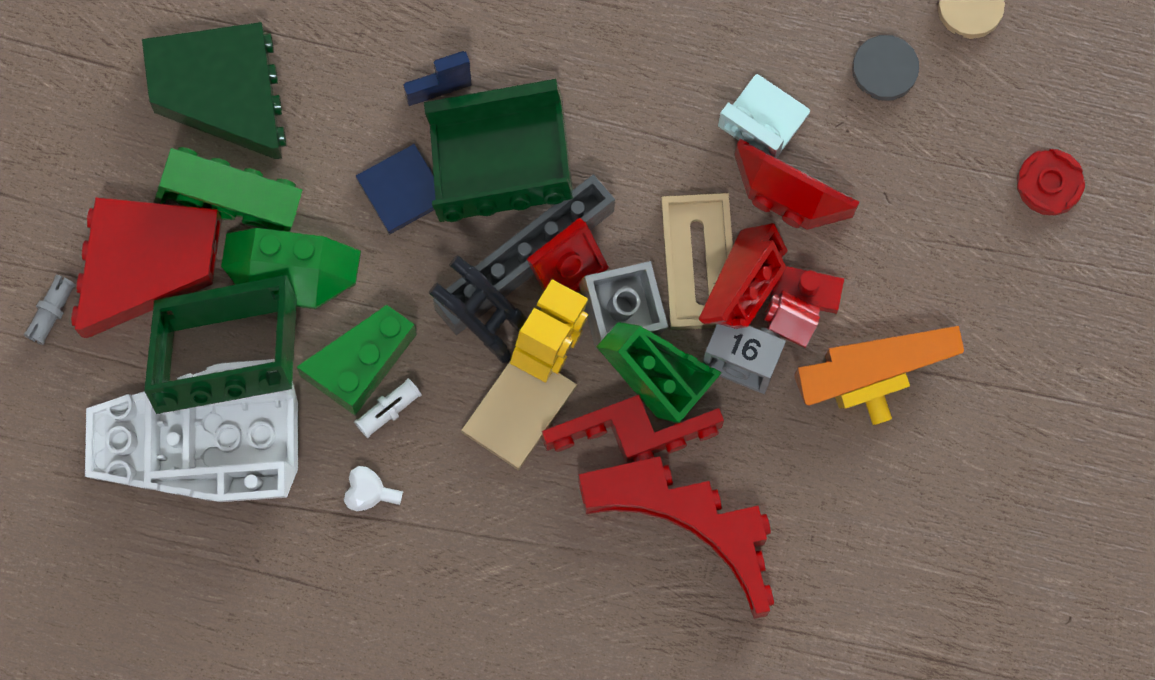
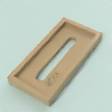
M729 193L661 197L670 330L716 328V323L703 324L699 320L705 305H699L695 298L690 225L696 221L703 225L708 295L710 296L733 247Z

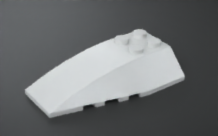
M275 359L216 364L194 375L189 373L180 376L177 380L275 362ZM293 381L292 389L160 414L155 413L144 391L132 396L128 394L86 408L85 477L215 502L286 498L298 471V400Z

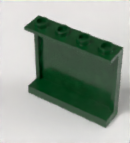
M556 79L424 102L425 115L430 125L436 199L432 201V206L439 222H457L462 218L479 215L491 216L496 212L520 211L531 206L555 205L573 199L563 101Z

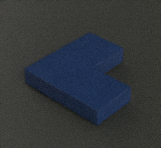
M466 51L435 60V73L404 83V92L408 106L472 86L470 61Z

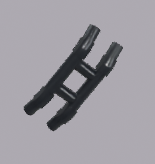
M457 255L449 266L476 290L465 304L438 283L433 285L429 294L465 324L495 354L500 362L507 363L511 359V353L503 340L495 334L506 319L519 333L527 318L479 270ZM485 299H488L497 309L484 325L474 314Z

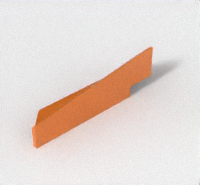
M959 326L829 348L825 355L826 363L798 367L794 374L803 401L806 405L810 406L962 354L964 347Z

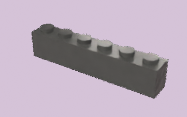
M593 174L573 190V199L553 205L476 265L475 268L506 297L534 275L526 260L529 256L578 218L585 221L589 229L592 230L614 212V197ZM461 277L446 290L465 304L476 288ZM435 298L433 299L435 311L456 336L467 328L456 316L443 307ZM485 299L474 315L479 318L494 305L488 299Z

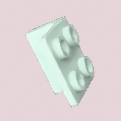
M757 74L752 78L732 105L728 102L721 111L718 127L737 140L742 139L777 158L808 117L810 109Z

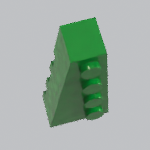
M188 148L170 149L153 203L166 204L168 199L176 201L181 206L217 209L222 220H235L237 216L241 217L242 223L247 226L285 232L291 230L303 191L296 188L295 183L286 179H276L274 181L264 178L263 173L255 169L244 168L242 171L230 167L231 164L228 161L220 158L204 159L198 157L197 152Z

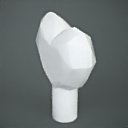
M357 466L351 470L349 476L351 487L344 497V502L349 509L354 511L367 510L374 507L380 501L400 505L403 491L384 487L378 475L368 467Z

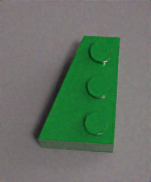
M386 305L298 365L299 375L356 416L417 335L415 324Z
M618 322L597 345V349L633 391L640 396L652 413L659 419L680 423L722 373L700 362L698 358L679 350L670 342L639 325Z

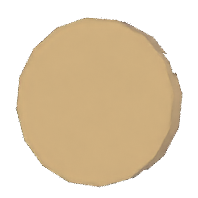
M939 0L937 8L940 20L947 30L954 34L963 35V38L974 39L984 37L995 30L1003 17L1005 2L1004 0Z

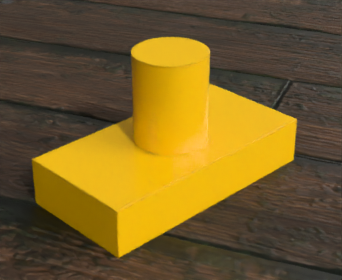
M906 373L836 396L835 399L838 408L844 409L865 402L872 425H876L892 419L885 395L910 387Z

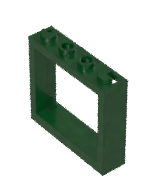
M287 275L154 300L144 392L156 414L292 389L297 298ZM279 290V294L275 295L273 291ZM171 310L173 314L168 315L167 311ZM278 312L275 362L170 381L174 331Z

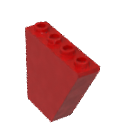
M96 197L94 208H89L87 215V227L91 228L89 241L85 240L82 246V260L85 261L84 273H79L77 278V293H80L79 305L73 307L71 316L72 326H75L78 334L82 338L92 337L152 311L154 300L194 293L212 285L222 223L218 210Z

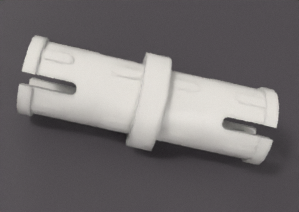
M408 378L386 397H379L377 399L378 403L359 419H356L354 423L365 437L369 438L372 433L389 420L395 421L399 418L398 413L416 398L422 396V394ZM400 398V401L396 403L393 407H391L388 411H386L383 415H381L379 418L375 417L381 411L387 408L390 404H392L395 400Z

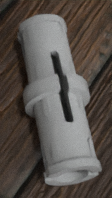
M60 275L54 277L55 279L44 300L38 301L36 305L38 311L24 333L26 338L33 342L37 340V343L40 345L45 344V340L56 319L62 318L64 313L61 310L76 286L64 277L62 279L63 277Z

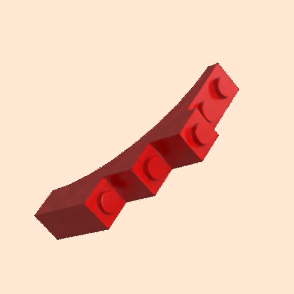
M660 456L578 474V483L586 514L609 511L642 513L667 520L691 532L711 547L731 569L745 593L753 618L768 616L770 612L769 606L774 605V599L770 585H764L761 572L766 571L761 550L755 551V547L765 544L767 540L766 535L771 534L767 514L761 515L759 505L717 514V510L722 509L718 490L711 489L710 481L668 490V486L673 485L669 465H662Z

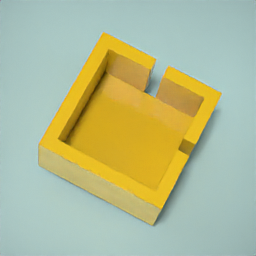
M552 279L537 302L536 306L540 307L541 310L534 308L519 331L510 364L545 383L552 372L559 374L568 357L566 356L570 347L574 348L582 335L583 330L581 329L589 316L588 313L584 312L588 298Z

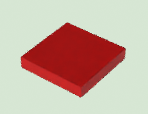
M578 218L526 259L543 291H545L553 279L569 289L579 292V283L585 276L601 273L609 268L588 225L581 218Z

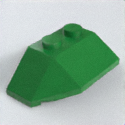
M253 228L226 234L221 267L235 285L287 275L297 298L296 307L317 309L346 289L356 285L361 251L324 236ZM279 290L273 291L275 295L279 294Z

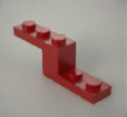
M639 395L543 430L542 441L546 451L555 449L556 452H560L574 446V441L585 436H587L588 440L598 438L607 433L606 428L611 427L624 461L627 464L654 458L655 453L667 450L668 453L679 451L687 446V441L699 437L700 441L713 438L719 434L718 429L722 428L724 419L720 409L717 408L654 432Z

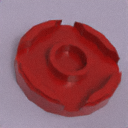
M1059 149L1038 151L1030 155L1023 162L1017 175V190L1022 201L1031 210L1042 215L1057 216L1068 212L1079 202L1085 189L1083 170L1070 154Z

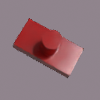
M786 266V270L772 290L771 297L773 294L779 296L781 291L784 290L819 307L820 311L837 314L844 278Z

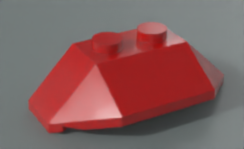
M739 139L734 155L747 197L752 200V204L764 212H770L771 210L782 216V220L786 224L794 228H800L801 226L807 230L853 218L860 203L859 201Z

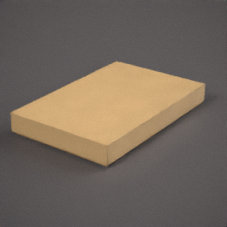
M509 362L461 431L464 435L519 471L541 440L542 431L550 427L577 388V384L562 374L552 372L545 383Z

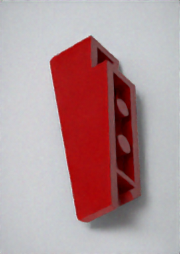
M774 223L745 228L739 232L699 317L703 324L716 323L734 329L746 328L750 325L787 268L782 257L788 250Z

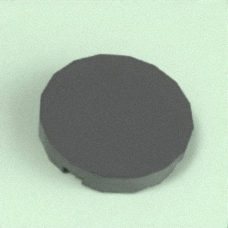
M879 35L868 39L858 48L853 60V77L857 86L877 100L892 101L905 96L914 86L919 74V59L914 49L905 40L893 35Z

